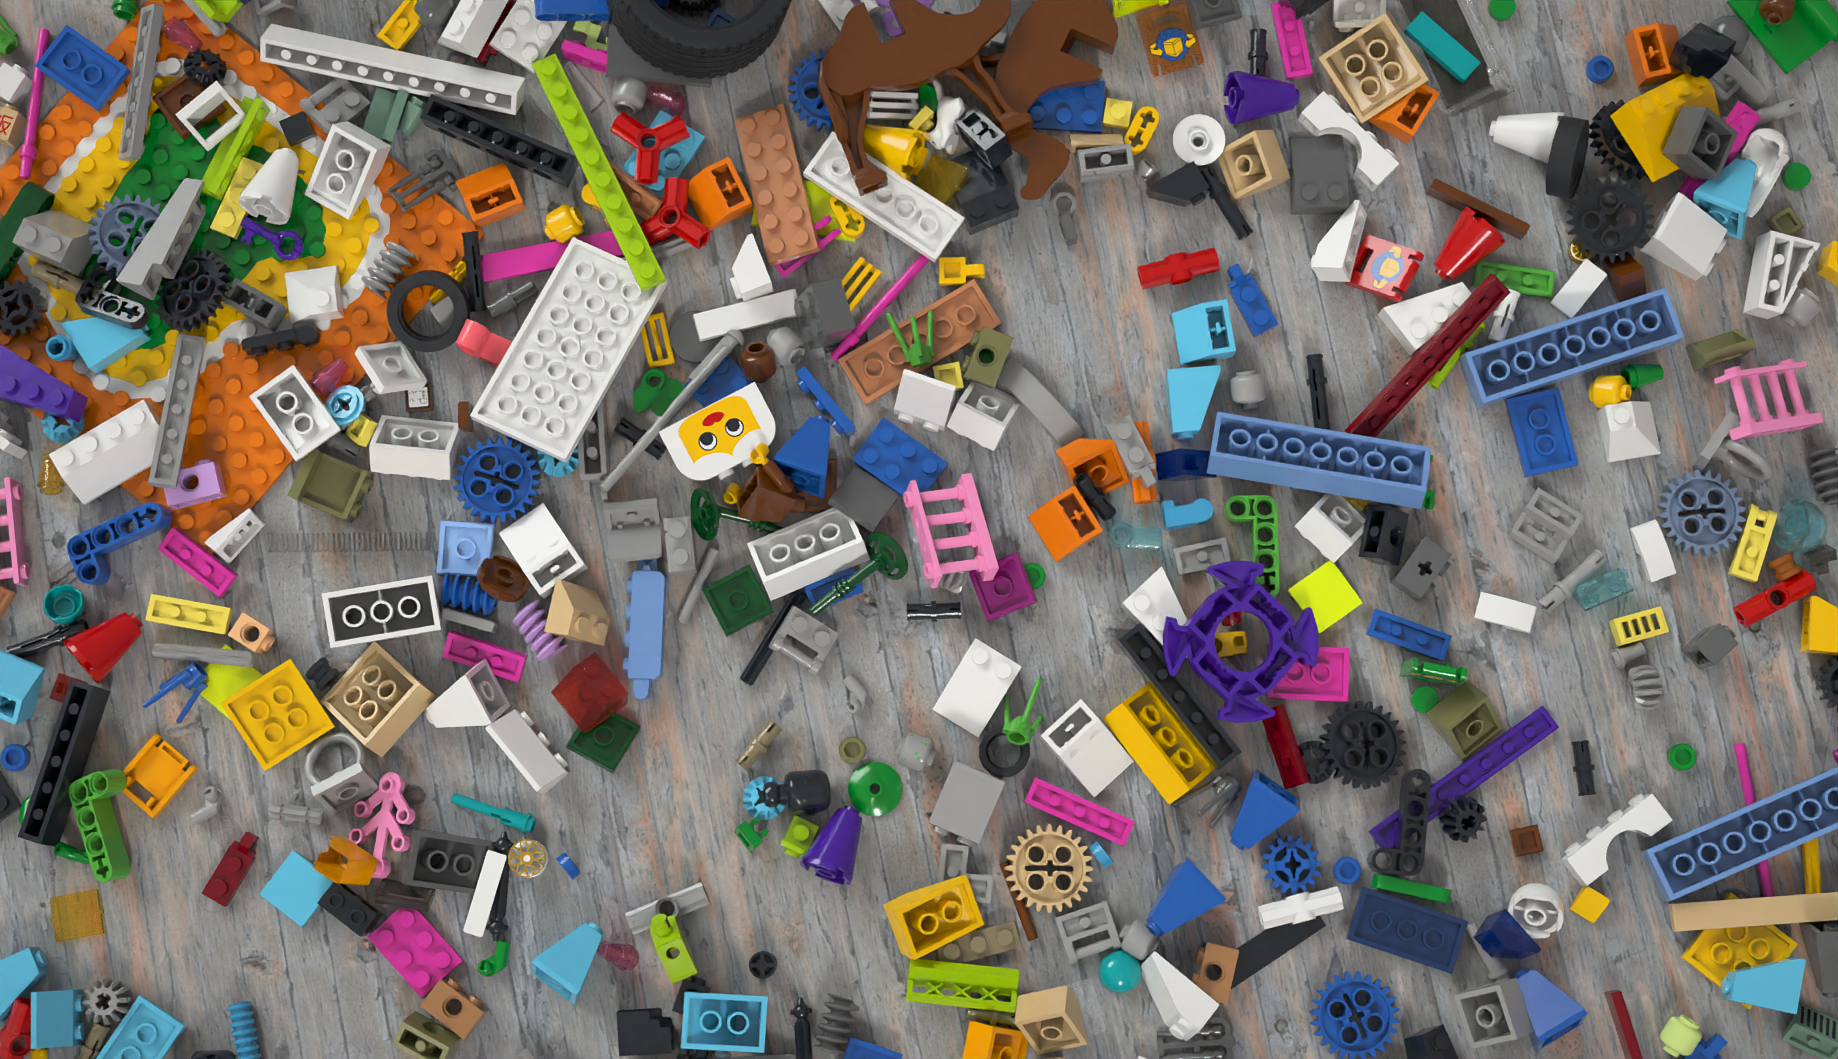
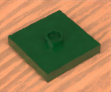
M750 564L702 588L726 637L774 613Z
M593 701L568 741L566 748L614 774L639 733L641 726Z

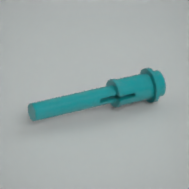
M454 793L451 798V803L499 819L501 824L520 829L523 834L527 832L532 833L535 828L537 818L533 817L532 813L526 815L508 807H505L503 810Z

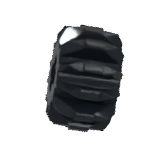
M1459 795L1457 801L1449 799L1450 806L1448 808L1441 807L1445 815L1439 817L1440 822L1443 824L1441 829L1452 840L1468 843L1469 837L1477 839L1476 832L1478 830L1485 831L1481 823L1488 820L1483 814L1485 809L1474 798H1466Z

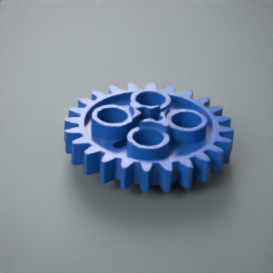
M821 48L818 57L810 52L809 62L801 58L802 68L794 67V72L798 76L789 77L790 82L795 84L788 86V92L793 94L789 96V102L796 103L792 107L794 113L801 111L799 114L800 121L808 118L807 127H811L816 123L818 132H820L823 126H827L828 133H831L833 123L825 103L821 109H817L823 102L820 93L815 99H809L805 96L810 90L819 92L816 83L820 63L825 56Z
M501 437L498 438L496 444L493 443L491 438H487V446L478 441V450L475 451L468 447L471 455L469 457L461 455V459L465 462L464 465L455 466L461 472L460 475L453 476L456 481L460 482V484L453 487L454 490L462 492L457 497V500H466L463 505L465 510L473 507L471 516L474 518L481 513L480 520L482 522H485L489 516L493 524L497 523L498 517H501L503 523L506 524L509 515L517 520L516 512L521 511L526 514L524 505L534 506L530 497L539 496V493L533 488L541 486V482L534 479L541 472L539 470H532L538 463L536 460L528 461L532 454L530 451L522 453L524 448L522 444L513 448L514 441L512 439H509L506 445H504ZM488 458H494L496 461L495 466L490 470H484V461ZM519 466L521 469L520 475L514 479L509 478L508 471L510 468ZM481 472L492 478H498L500 475L503 481L519 485L520 488L516 490L501 483H497L495 486L491 480L477 477L475 473ZM478 483L486 484V491L482 495L474 494V488ZM510 491L512 494L511 500L505 504L500 503L499 496L501 493Z
M1347 971L1344 972V980H1341L1338 975H1333L1335 983L1332 984L1329 981H1324L1327 990L1317 989L1321 998L1320 1000L1312 999V1002L1318 1007L1317 1009L1309 1010V1013L1317 1015V1019L1311 1021L1310 1025L1319 1027L1313 1035L1323 1036L1319 1044L1324 1046L1329 1043L1328 1053L1332 1054L1338 1050L1339 1059H1343L1346 1053H1348V1059H1355L1356 1054H1358L1359 1059H1366V1053L1372 1058H1376V1048L1385 1052L1382 1043L1384 1041L1390 1044L1393 1043L1388 1036L1389 1033H1398L1392 1027V1023L1400 1022L1399 1019L1393 1017V1013L1398 1012L1400 1009L1391 1007V1003L1396 1000V997L1386 996L1390 990L1389 987L1379 988L1382 980L1377 979L1371 983V974H1366L1363 980L1359 971L1355 972L1353 979ZM1363 990L1367 994V1001L1364 1005L1359 1006L1355 1002V994ZM1344 993L1348 995L1352 1009L1360 1012L1357 1020L1367 1036L1366 1039L1361 1037L1357 1023L1349 1020L1352 1012L1343 998ZM1338 1001L1341 1003L1343 1011L1340 1016L1333 1017L1330 1013V1006ZM1375 1015L1379 1019V1026L1376 1030L1370 1031L1367 1027V1020ZM1351 1027L1355 1035L1351 1042L1346 1043L1342 1039V1032L1345 1028Z

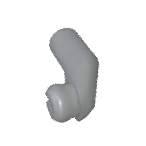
M852 673L842 681L851 692L846 707L849 713L859 714L865 708L867 690Z

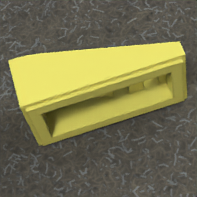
M1661 606L1609 621L1617 647L1669 632ZM1652 614H1656L1660 629L1655 630L1651 618ZM1641 617L1646 618L1650 632L1646 633ZM1636 619L1638 625V629L1640 632L1639 635H1636L1632 623V620ZM1624 622L1627 623L1631 636L1627 638L1622 624Z

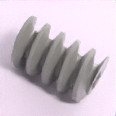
M390 241L386 242V246L390 251L381 250L379 252L384 260L376 258L373 261L377 269L372 267L367 269L371 277L362 276L361 278L366 288L387 301V298L383 294L384 291L389 293L393 291L389 284L399 283L396 274L406 275L402 266L411 268L412 264L409 262L408 257L417 259V256L408 249Z

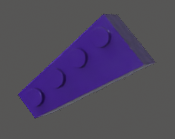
M0 344L1 401L73 422H80L88 401L86 396Z

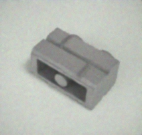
M1130 143L1083 149L1077 152L1076 160L1080 183L1115 179L1117 176L1121 178L1130 177L1133 174L1134 163Z
M684 516L663 519L670 575L698 573L692 518Z

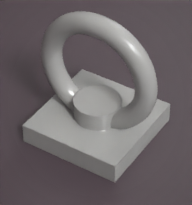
M1729 411L1692 468L1695 470L1699 469L1702 472L1712 456H1715L1734 470L1757 480L1770 479L1773 475L1771 464L1754 449L1741 442L1732 441L1731 437L1727 435L1739 417ZM1728 450L1734 451L1746 457L1760 469L1754 468L1740 461L1735 456H1733Z
M345 732L328 734L316 741L308 751L304 762L305 776L312 786L310 789L313 796L333 816L354 806L357 802L371 797L379 790V782L366 769L367 753L365 747L354 735ZM335 743H345L351 746L356 754V763L325 780H321L316 774L315 763L322 750Z

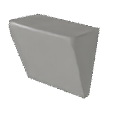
M449 296L429 309L445 332L450 328L454 320V306Z

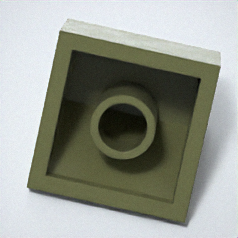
M1466 680L1426 713L1434 729L1462 762L1504 729L1488 696L1469 680Z

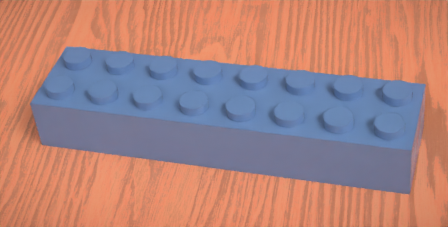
M1663 288L1464 353L1459 358V363L1475 407L1478 409L1674 345L1683 339L1684 335L1667 289Z
M1217 412L1207 473L1421 509L1427 491L1431 447Z
M1838 766L1642 851L1643 858L1664 901L1675 900L1838 829Z

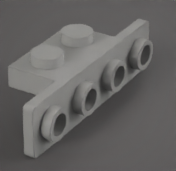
M1696 20L1686 31H1684L1681 34V36L1683 37L1684 35H1686L1691 29H1693L1697 24L1701 22L1699 20ZM1732 54L1727 64L1709 79L1714 87L1716 99L1721 105L1736 92L1754 110L1770 96V93Z

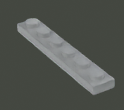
M157 4L141 8L118 159L125 162L141 159L145 149L143 142L144 133L149 123L147 117L148 107L153 97L151 88L157 71L155 62L160 50V30L164 25V7Z
M178 333L148 480L149 486L177 489L206 344L205 337Z

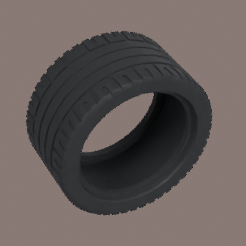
M606 0V3L609 5L608 11L610 16H612V22L618 28L617 32L624 38V42L632 47V51L637 55L639 54L644 61H649L652 66L659 67L667 73L672 72L676 76L683 75L685 78L696 77V79L708 77L709 79L716 78L718 75L722 77L728 73H735L740 68L747 67L750 62L756 61L758 56H761L770 47L779 33L792 0H761L746 16L720 26H698L683 22L665 12L654 0Z

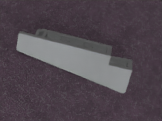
M185 178L117 277L118 283L148 299L154 300L162 277L174 279L206 214L205 204L200 203V193L203 187H205L203 180Z

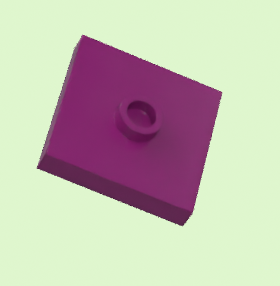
M1019 552L997 560L999 569L993 580L982 581L980 572L976 570L969 572L987 622L994 621L1038 602Z

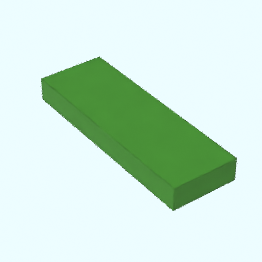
M1483 260L1474 266L1472 287L1477 288L1492 273L1497 276L1507 289L1517 291L1520 295L1546 299L1552 298L1555 271Z

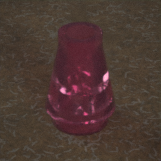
M172 17L162 29L166 39L190 52L196 51L198 47L201 48L203 42L195 35L183 18Z
M651 86L646 93L647 102L654 104L670 116L681 115L686 107L687 98L680 91L659 89Z
M338 357L327 366L312 374L313 378L309 383L322 396L328 393L331 394L345 372L349 370V367Z
M602 941L597 948L598 956L604 958L621 971L632 970L638 963L639 953L633 945Z

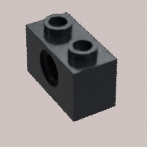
M1369 505L1358 557L1377 565L1399 566L1409 514L1392 506Z

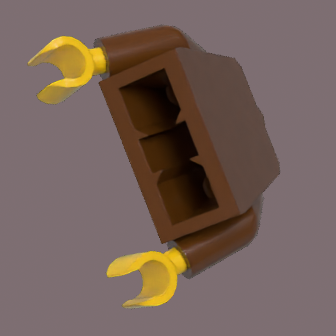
M759 443L756 449H753L750 453V460L755 464H762L763 467L758 466L742 489L738 484L730 483L726 488L724 501L728 504H737L739 518L751 519L755 522H780L789 510L802 512L805 507V497L796 495L795 481L782 472L773 460L769 461L767 458L769 448L764 443Z

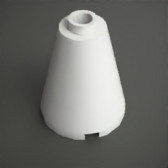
M1547 112L1498 116L1497 121L1492 120L1489 136H1493V142L1548 164L1559 119L1565 116V113Z
M288 148L275 150L240 194L239 205L256 218L259 214L267 217L265 222L278 225L286 224L291 217L300 163L297 154Z

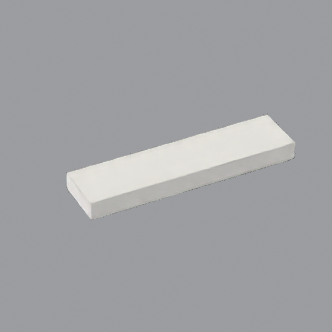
M796 289L693 314L700 342L724 336L730 330L744 331L797 317L794 311V300L798 297Z

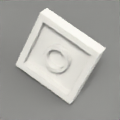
M400 341L359 346L354 353L372 381L370 387L377 394L423 388L427 382V379L406 346Z

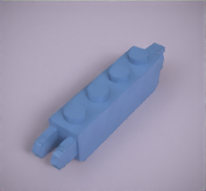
M657 558L638 560L636 571H633L632 577H628L627 593L632 594L631 604L626 605V620H630V631H625V647H629V658H624L623 673L628 674L629 680H633V696L642 702L650 698L652 681H658L663 676L667 579L658 569Z

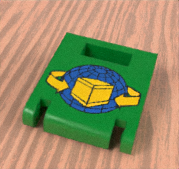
M1411 658L1403 662L1401 666L1400 676L1450 686L1464 682L1467 677L1466 667L1455 668L1450 667V664L1439 665L1423 662L1422 666L1418 665V658Z

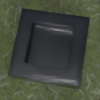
M303 111L279 121L290 147L315 137Z

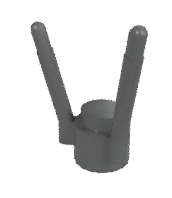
M1229 773L1223 777L1218 775L1207 784L1174 801L1172 805L1176 807L1216 786L1213 789L1216 796L1198 812V816L1201 817L1220 799L1223 802L1226 800L1209 825L1213 829L1230 805L1238 798L1237 793L1242 790V787Z

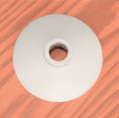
M1202 114L1188 116L1180 121L1174 130V150L1178 157L1188 164L1192 161L1195 162L1196 166L1211 164L1219 158L1224 150V131L1221 125L1212 117ZM1195 139H1200L1203 145L1197 147L1194 145L1193 141Z

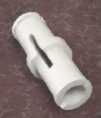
M1508 289L1510 294L1500 303L1498 310L1494 312L1493 317L1495 320L1488 337L1489 341L1497 343L1505 340L1510 323H1513L1515 319L1513 314L1520 297V293Z

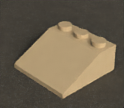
M1389 10L1319 57V60L1361 124L1429 80L1412 47Z
M374 641L320 702L360 742L380 757H383L435 699L436 695Z

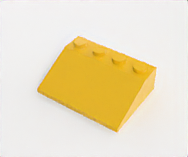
M1685 73L1628 101L1610 116L1652 183L1680 169L1666 158L1662 152L1682 107H1708L1720 117L1715 90L1709 79L1703 76L1696 78Z

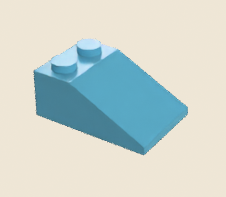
M684 992L681 1049L764 1053L768 996Z

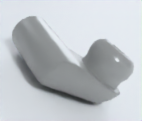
M209 786L204 790V806L190 813L196 825L216 815L220 810L223 797L221 791L214 786Z

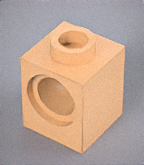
M242 612L228 636L252 651L262 654L263 651H268L274 643L275 638L273 636L276 631ZM258 628L260 632L259 638L251 642L249 633L252 629Z

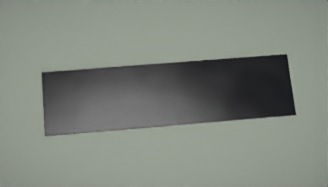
M1316 916V919L1293 925L1288 923L1266 929L1237 948L1239 954L1231 989L1324 928L1326 925L1321 917ZM1214 964L1213 967L1215 968V970L1217 971V973L1220 975V969H1219V967Z

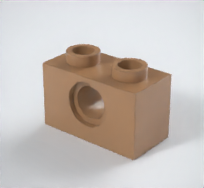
M1204 942L1203 947H1198L1195 962L1199 963L1197 974H1192L1191 981L1216 1002L1227 1004L1239 950ZM1212 964L1217 965L1220 969V975L1215 980H1210L1206 975V969Z
M445 978L440 979L420 1007L462 1039H466L488 1012L483 1008L485 1003L473 994L469 997L462 992L463 986L453 978H449V980ZM454 998L462 1003V1010L459 1014H454L450 1010V1002Z

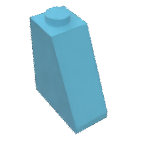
M93 317L68 321L61 325L88 368L95 373H99L151 340L147 333L150 329L148 324L141 329L132 330Z
M1220 365L1167 369L1165 383L1171 437L1177 436L1178 440H1190L1199 433L1221 371Z
M29 947L0 960V1023H3L11 1014L15 999L26 997L48 973L46 955L38 947Z
M1788 958L1727 972V977H1724L1721 983V992L1724 993L1723 999L1784 1013L1797 1014L1806 959Z

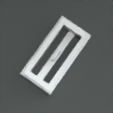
M872 92L868 119L911 121L917 115L918 104H916V99H918V93ZM872 98L910 100V103L872 102ZM872 108L909 109L910 114L873 112Z

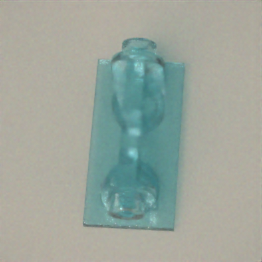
M1616 568L1614 571L1602 575L1603 581L1601 582L1598 578H1595L1584 584H1579L1572 595L1585 611H1588L1634 591V588L1626 580L1629 578L1627 570L1625 568Z

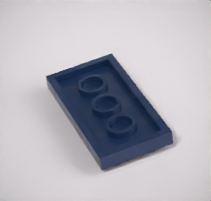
M1361 887L1346 939L1452 974L1468 921L1366 887Z

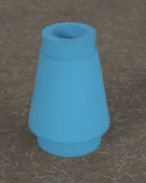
M55 335L46 343V352L54 361L76 360L80 357L72 341L64 335Z

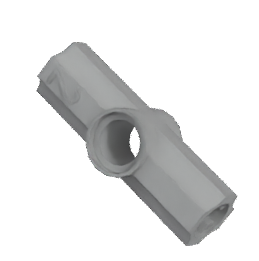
M697 883L625 913L633 935L649 930L652 918L662 914L661 905L665 901H671L674 904L675 911L672 916L676 918L710 905L703 883Z

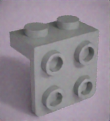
M657 498L603 503L607 527L608 561L610 563L654 559L662 556L661 519Z

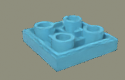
M293 850L259 895L299 926L304 927L320 907L317 902L333 881L313 869L312 867H316L296 850Z

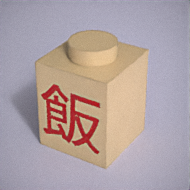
M4 104L3 107L0 106V144L17 148L27 119L19 113V108L9 104Z

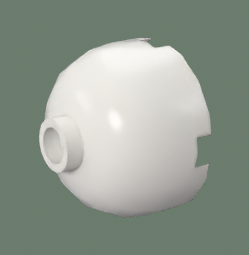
M1542 883L1526 884L1512 895L1507 912L1509 923L1511 926L1514 924L1519 929L1518 932L1523 936L1547 938L1551 932L1555 930L1558 932L1561 929L1564 920L1563 901L1558 893L1548 885Z

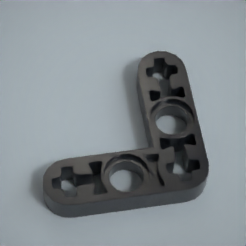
M125 250L124 253H123V256H125V257L128 256V253H127L126 250ZM108 262L97 263L76 294L75 300L81 311L132 330L144 327L149 320V316L143 305L111 294L118 284L116 268L112 267L107 271L105 269ZM110 276L106 283L97 284L100 277ZM111 304L119 305L114 312H105L106 308Z

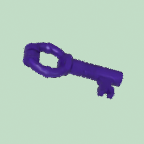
M244 217L241 222V226L246 228V234L242 236L240 241L245 242L247 240L246 244L251 245L253 242L252 237L257 234L272 242L275 253L280 259L294 260L301 257V252L304 251L305 246H303L301 237L295 231L284 230L276 233L248 217ZM284 237H290L296 241L294 249H292L290 254H286L280 249Z

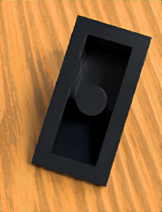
M1192 161L1148 186L1146 194L1148 198L1186 207L1191 203L1193 206H1196L1207 198L1205 195H1207L1210 187L1195 162Z

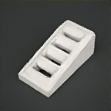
M247 509L207 539L205 544L217 556L230 564L264 527L265 523L252 510ZM248 521L252 523L249 527L246 525Z

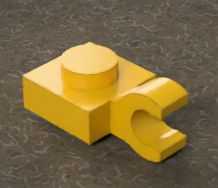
M966 257L939 258L940 286L966 284V277L973 279L985 278L984 264L966 265Z

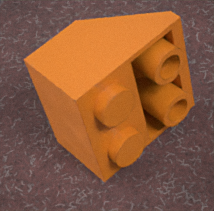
M1655 23L1633 28L1624 38L1638 88L1670 81L1686 73L1669 64L1675 44L1679 40L1676 26Z
M1423 83L1367 121L1408 145L1440 92Z
M730 157L705 167L689 182L688 197L701 223L711 231L754 211L752 202Z
M505 162L455 181L476 230L525 210L522 198Z
M1075 485L1052 498L1028 516L1029 521L1055 562L1099 537L1103 532V529Z

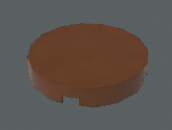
M495 555L489 559L487 557L477 570V579L480 586L497 600L517 602L525 596L530 587V580L524 575L520 565L508 557Z

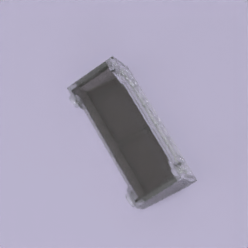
M1397 0L1408 26L1423 11L1481 62L1472 74L1461 83L1418 46L1440 92L1436 104L1442 114L1446 113L1447 116L1453 118L1515 91L1473 0Z

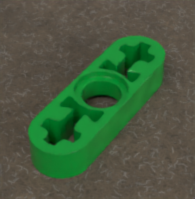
M1375 873L1373 874L1371 885L1373 888L1449 904L1452 890Z

